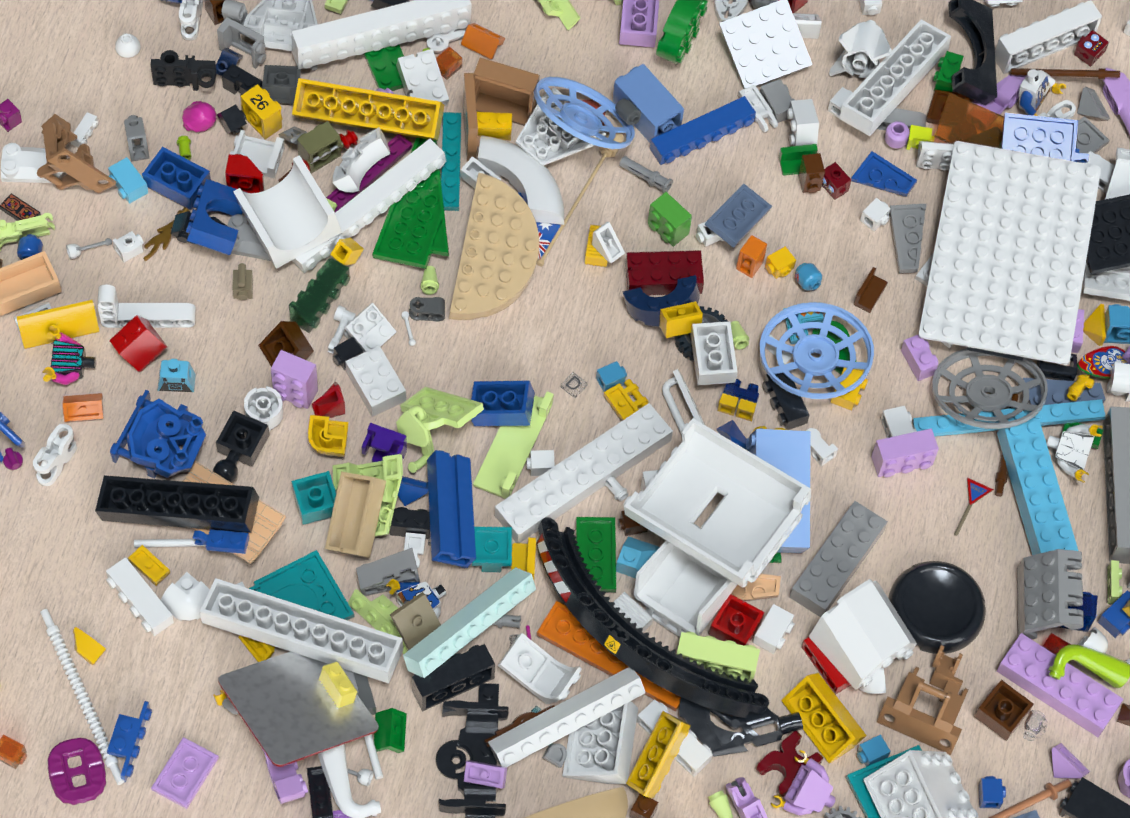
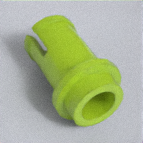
M188 136L178 137L176 144L179 146L180 156L188 160L191 159V140Z

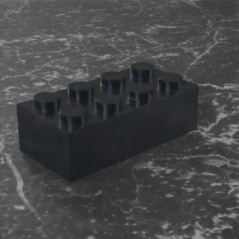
M485 644L472 646L463 654L457 653L453 655L450 660L445 661L425 678L414 674L412 676V693L423 712L479 686V683H486L495 679V662Z

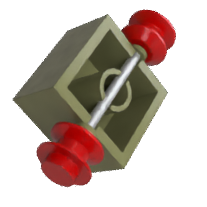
M327 121L317 125L310 132L303 133L297 139L298 156L300 155L312 174L340 157L341 148L348 150L351 144L356 146L358 137L355 132L346 130L345 136L338 134Z

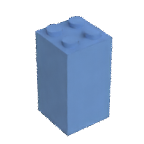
M644 64L632 68L629 73L619 76L615 80L614 104H617L621 99H627L640 110V120L633 125L649 143L652 138L682 125L684 108Z

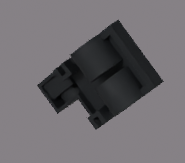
M167 50L161 54L160 59H151L150 64L153 85L183 87L190 86V83H192L193 91H198L199 85L203 88H210L215 83L216 62L195 60V55H192V58H188V55H185V60H179V56L175 51ZM210 77L211 80L208 82L202 81V78Z

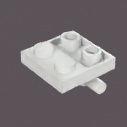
M374 303L369 304L344 327L346 330L344 332L345 337L348 339L354 337L363 352L379 345L381 347L396 333V330Z

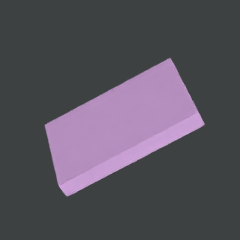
M183 737L154 782L151 790L187 809L216 764L219 756Z

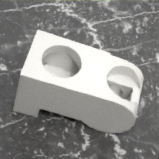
M809 428L806 430L811 431L810 454L820 466L836 457L838 448L834 444L828 446L821 438V434L817 429Z

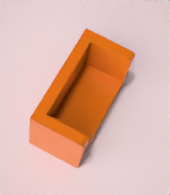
M751 235L739 252L736 269L753 278L764 262L767 243Z

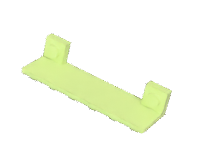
M547 391L544 397L534 396L530 426H500L473 483L474 487L505 499L511 496L553 405V393Z

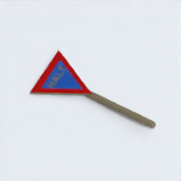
M967 478L969 504L954 533L956 536L959 534L972 505L994 489Z

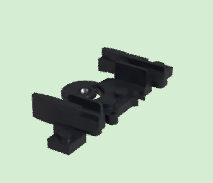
M479 683L478 702L461 700L443 702L442 717L463 715L467 716L466 727L460 730L459 740H451L444 743L436 754L438 770L447 778L457 779L458 791L464 794V799H439V811L465 813V818H495V816H504L506 813V804L486 803V801H496V787L464 782L465 771L456 773V770L463 768L466 764V755L461 750H457V747L468 753L470 761L497 765V760L491 748L486 746L487 743L484 740L495 735V731L498 730V720L508 719L509 707L498 706L499 684ZM454 758H459L460 762L458 764H454L452 760Z

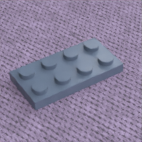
M743 184L707 220L705 225L734 248L770 211L772 205L747 185Z

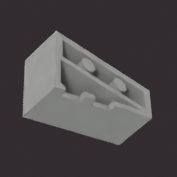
M413 548L356 568L360 590L364 596L390 591L392 588L386 587L391 579H395L398 582H420Z

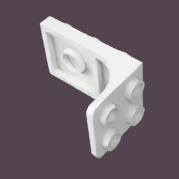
M523 633L518 635L498 664L501 669L546 705L564 700L570 693L569 687L575 684L581 677L579 673L582 670L580 666L569 667L558 662Z

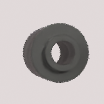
M621 99L617 102L615 106L616 112L626 124L633 125L639 122L641 112L630 100Z

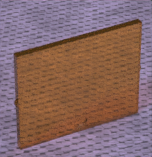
M949 93L943 111L940 114L941 117L934 137L949 144L961 141L1000 148L1004 116Z

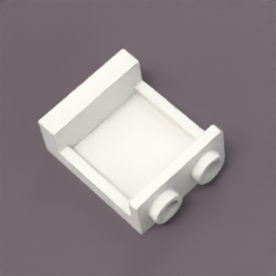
M241 130L239 136L236 135L235 149L234 151L231 150L230 154L248 156L264 177L275 179L285 149L284 139L277 137L275 142L246 136L245 130Z

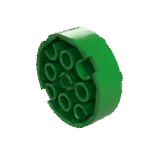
M677 0L663 28L664 34L658 42L657 56L675 64L682 63L685 53L688 54L691 50L692 39L696 38L699 33L700 19L704 17L708 8L707 0Z

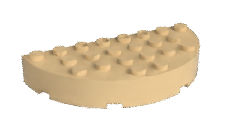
M478 173L452 298L449 319L474 320L476 318L488 317L509 307L522 295L529 285L538 260L539 233L535 218L527 203L506 183L483 173Z

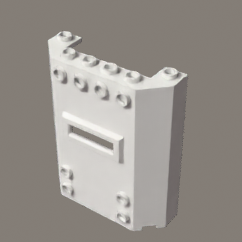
M692 418L681 430L682 443L679 447L676 446L673 449L668 461L662 463L658 474L651 477L647 488L644 491H640V493L635 491L632 496L626 498L623 505L625 515L743 588L747 586V581L753 583L799 524L803 516L801 514L804 505H808L811 499V488ZM717 493L724 496L701 527L694 524Z

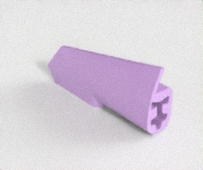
M1106 67V70L1116 71ZM1120 72V78L1102 79L1104 82L1103 94L1113 113L1120 115L1130 135V81L1124 73Z
M1008 75L997 83V98L986 105L974 100L969 104L964 120L976 130L985 132L1007 107H1013L1019 100V88L1026 76Z

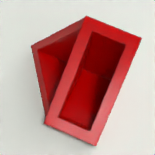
M336 381L319 399L312 403L316 416L333 418L345 414V401L340 385Z

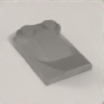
M240 214L233 215L229 219L227 226L239 231L231 254L271 261L247 219Z

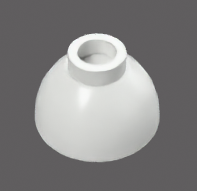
M127 33L120 36L115 44L117 54L125 58L134 57L141 49L139 40L134 35Z

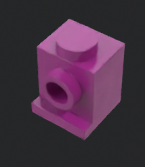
M7 99L0 104V125L9 132L22 123L20 110Z

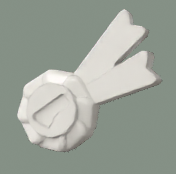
M465 28L436 34L427 38V48L433 49L434 53H443L448 49L449 42L463 38Z

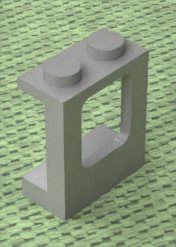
M226 17L217 29L219 50L222 51L233 46L252 56L253 68L256 69L266 59L264 36ZM240 33L255 40V43L251 45L243 41Z

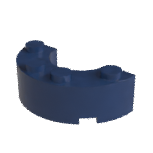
M696 275L678 279L676 288L670 294L662 297L648 296L642 291L641 287L622 291L630 316L636 321L644 322L645 325L658 327L660 326V309L691 302H697L698 304L700 298Z

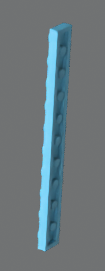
M1100 399L1044 405L1042 410L1030 420L1039 419L1041 426L1105 420L1106 416L1103 401ZM1017 408L1002 409L1001 412L1003 415H1007ZM1023 410L1018 415L1007 420L1009 422L1022 418L1032 411ZM981 411L979 414L985 417H995L993 412ZM959 413V415L963 417L967 416L963 413ZM950 415L913 418L912 421L913 427L917 431L932 428L935 437L999 430L967 425ZM974 419L975 421H981V422H987V423H1000L999 421H983V420Z

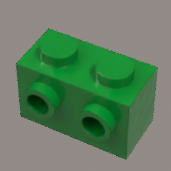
M946 51L945 57H941L938 67L941 68L940 72L936 71L933 79L936 82L934 91H953L952 75L960 70L964 56Z

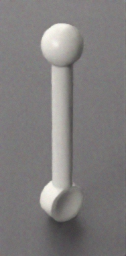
M404 311L402 312V319L405 320L409 336L408 343L410 346H414L416 341L412 336L408 320L409 313Z

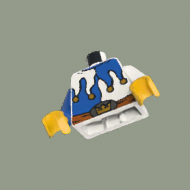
M1029 70L1019 88V109L1024 110L1027 115L1038 116L1036 112L1050 92V87H1052L1054 94H1063L1060 88L1066 89V85L1064 83H1055V79L1042 70Z
M391 579L387 583L386 587L392 588L389 591L391 595L398 592L396 597L400 607L423 592L426 594L437 618H439L441 614V601L439 599L447 594L441 584L431 589L427 582H398L395 579Z

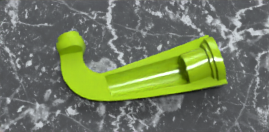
M1067 645L1057 653L1053 666H1050L1048 669L1050 671L1049 676L1060 680L1065 675V665L1070 660H1075L1115 688L1122 687L1130 677L1129 663L1081 645Z

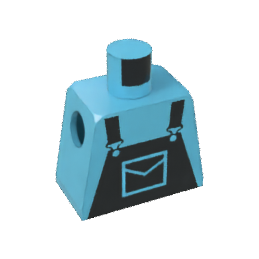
M177 359L161 361L157 390L194 392L196 374L188 361H178Z

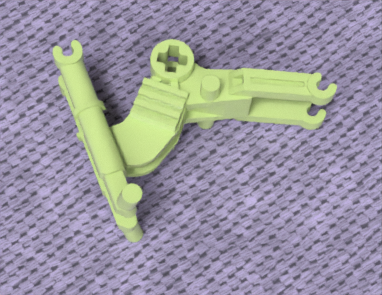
M44 213L41 216L11 223L0 220V252L4 244L17 242L20 238L29 234L37 237L50 235L48 228L55 230V225L46 219L49 218L52 221V214Z

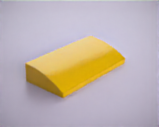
M93 300L17 317L24 349L53 343L56 338H47L48 332L54 334L52 330H49V327L52 325L58 326L60 332L70 338L100 332Z

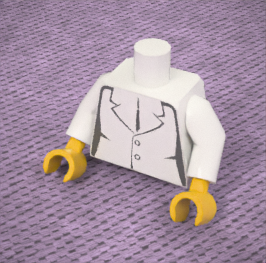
M1080 424L1072 426L1063 431L1061 439L1050 435L1047 442V447L1057 449L1055 457L1057 458V464L1062 470L1082 483H1085L1082 480V475H1089L1088 472L1084 471L1094 437L1102 436L1097 434V429L1099 427L1103 428L1101 425Z

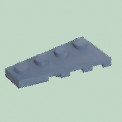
M1023 378V380H1024L1026 383L1029 382V381H1031V380L1036 379V378ZM1046 379L1048 393L1044 405L1100 399L1104 403L1106 400L1101 383H1094L1091 389L1085 387L1080 397L1076 401H1072L1067 397L1068 388L1076 381ZM1040 385L1029 389L1028 404L1039 405L1041 399Z

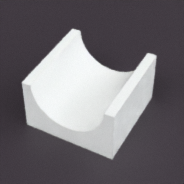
M300 155L293 158V167L290 173L274 187L259 193H246L240 188L233 191L244 216L276 269L342 233L335 212Z

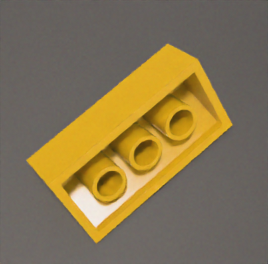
M819 673L807 675L781 700L791 714L799 712L803 723V730L828 763H832L853 749L867 736Z
M662 711L626 784L643 796L654 799L656 793L661 788L665 775L670 770L674 758L678 755L679 748L687 737L691 725Z

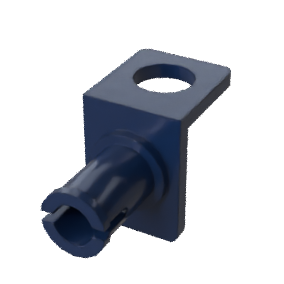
M229 48L223 49L216 64V74L222 76L231 64L236 65L238 60L243 58V55Z

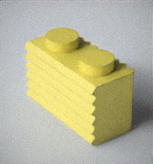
M334 662L323 666L319 681L325 687L324 689L327 690L326 692L329 693L328 695L331 696L330 698L333 699L332 701H334L336 707L340 708L355 703L356 693L358 692L340 664Z

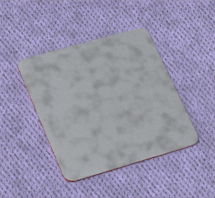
M291 651L231 671L218 678L219 685L274 765L284 766L370 735L378 730V723L358 695H356L355 703L340 708L336 707V704L332 701L333 699L330 698L331 696L328 695L329 693L326 692L327 690L324 689L325 687L319 681L322 667L328 665L327 663Z

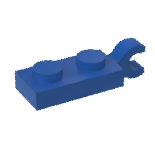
M211 529L209 534L202 531H194L193 534L195 544L206 545L208 551L246 554L250 538L249 533Z

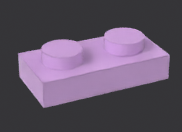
M468 760L466 761L464 782L503 789L505 788L507 767Z

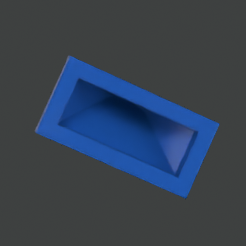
M733 420L717 428V432L749 451L746 449V437Z
M402 476L398 497L404 506L428 493V482Z

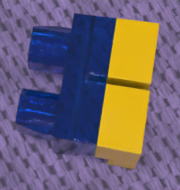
M736 379L735 383H726L717 411L734 416L738 401L740 400L736 417L752 421L759 397L758 385L749 383L746 390L740 388L741 381L739 379Z

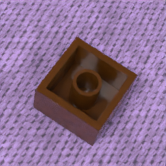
M1001 680L978 708L974 717L1007 741L1029 714L1034 703Z

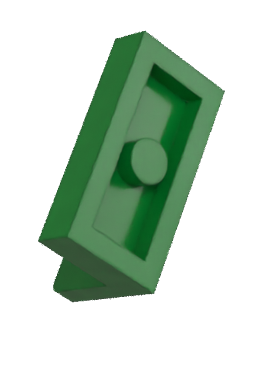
M817 144L780 148L779 162L782 175L798 174L802 155L817 154Z
M390 708L375 714V720L379 726L378 730L374 733L376 752L385 749L396 753L404 752L407 713Z

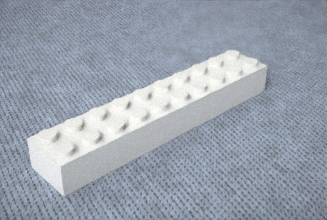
M414 0L292 31V54L299 70L319 64H327L338 59L342 60L354 55H362L373 50L378 51L388 46L413 42L424 37L429 38L433 35L448 33L456 29H464L471 23L472 4L470 0Z
M648 403L497 504L494 516L503 527H512V538L516 543H521L538 531V526L543 518L547 517L555 520L604 487L605 482H608L607 480L610 477H619L672 440L673 430L651 404Z
M215 578L200 609L201 621L204 624L327 664L338 662L343 669L386 683L390 682L403 652V638Z

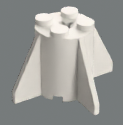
M868 20L858 23L840 35L839 42L845 50L831 67L829 75L833 76L846 71L852 76L856 74L859 75V78H865L880 64L881 58L891 55L892 49L886 35L876 25L875 21Z

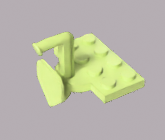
M424 387L402 403L400 407L404 413L396 422L398 433L407 436V443L420 446L423 454L417 461L408 464L409 471L415 473L425 466L427 459L434 452L430 433L431 429L438 428L444 424L460 428L484 410L483 403Z

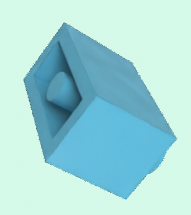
M127 157L108 167L109 177L116 181L119 195L122 199L125 198L129 204L148 194L147 183Z

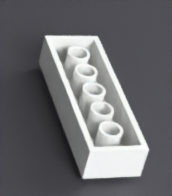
M1090 0L1085 3L1081 2L1071 9L1066 8L1061 13L1050 15L1042 21H1035L1030 26L1021 27L1013 33L1004 34L999 38L995 50V62L1003 74L1011 72V68L1023 67L1077 44L1082 36L1086 37L1092 30L1097 32L1102 15Z

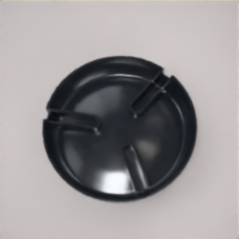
M926 561L915 564L911 568L906 569L896 579L889 593L888 599L916 641V645L920 646V650L937 654L941 645L945 646L942 651L945 654L965 648L979 635L985 621V598L980 586L969 573L951 563Z

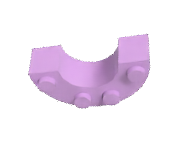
M264 752L267 768L280 804L305 797V793H308L301 774L296 773L298 769L297 761L284 766H276Z

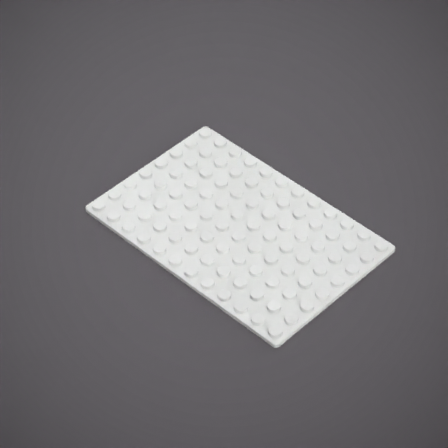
M956 141L952 152L918 334L919 337L1068 365L1101 168L1096 165Z

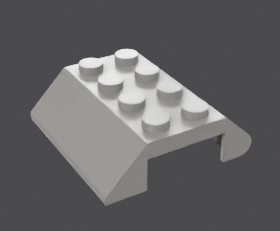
M1056 549L1023 558L1017 568L1018 637L1022 633L1030 639H1037V631L1062 625L1070 630L1083 628V611L1068 608V606L1076 607L1083 605L1082 574L1067 572V569L1079 570L1082 568V552Z

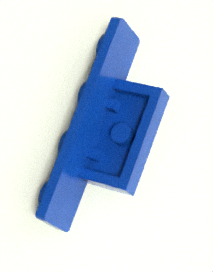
M144 701L139 719L119 714L107 749V754L126 759L121 772V779L125 782L128 777L132 776L134 770L132 762L139 755L140 746L138 744L140 739H144L146 733L144 725L146 720L149 721L151 718L152 709H150L148 701Z

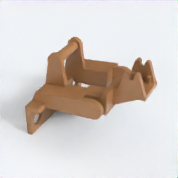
M54 114L41 126L43 128L41 133L44 136L47 163L37 170L38 177L47 179L56 185V188L59 190L78 184L86 190L100 193L116 185L114 179L93 166V156L90 155V148L87 144L80 145L76 153L66 149L68 143L77 139V135L70 131L69 122ZM58 172L67 173V175H65L61 179L57 178L53 174ZM106 180L108 183L101 184L98 181Z
M941 645L932 665L936 669L929 684L944 691L924 683L925 679L916 676L919 667L916 666L913 673H908L897 700L889 696L887 697L877 723L951 755L962 731L961 728L954 726V723L969 689L965 688L961 695H958L963 680L954 677L963 654L960 653L958 658L955 657L953 659L944 655L945 653L942 651L945 646ZM920 690L940 698L939 701L943 702L937 719L913 708ZM885 714H890V715H892V716L894 717L895 721H893V722L887 721V720L884 718V715H885ZM947 739L951 745L943 746L940 740Z

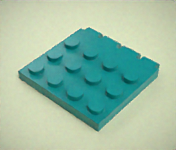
M317 550L254 581V586L249 588L344 620L354 617V612Z

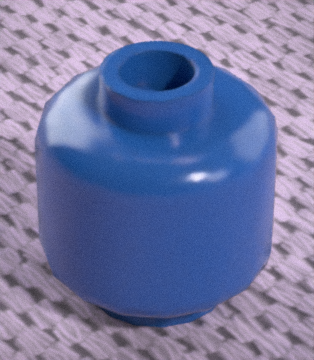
M32 234L20 238L17 256L23 260L42 252V241Z

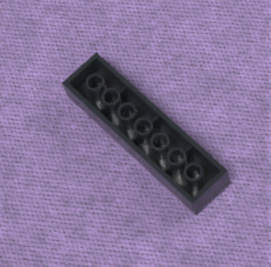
M104 475L95 512L102 521L251 533L259 495L254 487Z

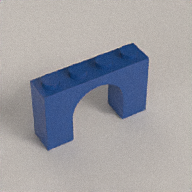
M209 179L205 180L204 186H199L197 195L200 198L196 197L193 208H196V210H192L189 219L192 222L188 223L186 233H189L187 241L227 255L231 254L239 230L215 222L209 217L207 212L220 211L232 216L236 214L242 215L243 212L233 192L237 189Z

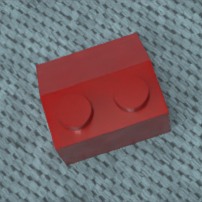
M229 154L225 172L227 186L235 189L240 188L247 193L265 191L263 174L248 156Z
M138 315L109 340L119 355L138 372L143 371L167 348V345L150 322Z

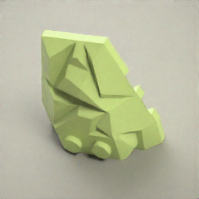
M402 455L385 456L383 461L360 465L352 463L333 465V484L335 490L338 489L341 471L375 477L386 481L375 537L388 535L403 476Z

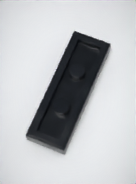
M322 766L307 768L312 817L333 818L330 788Z

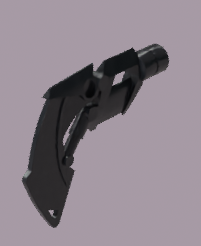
M682 697L680 699L679 717L685 719L691 725L690 729L702 744H706L710 748L714 757L746 752L748 750L744 744L753 743L757 747L782 740L783 734L803 729L799 712L779 717L767 707L766 711L762 714L749 712L746 718L731 717L728 714L701 706ZM710 712L729 725L731 729L737 730L740 728L742 732L727 731L718 727L710 720ZM772 723L776 724L778 731L759 735L753 730L754 728Z

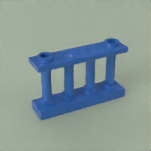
M145 390L144 394L138 397L133 414L117 443H113L110 449L114 463L118 461L120 456L130 459L129 450L124 449L127 444V436L139 410L152 403L148 390ZM180 404L177 410L181 411L184 409L188 411V406ZM171 424L166 425L168 428H172ZM154 449L156 453H161L160 449ZM145 466L147 475L155 479L157 473H154V468Z

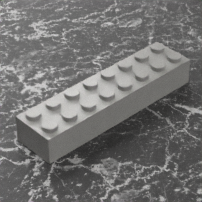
M1110 407L1103 421L1109 563L1111 560L1119 561V563L1130 564V408Z

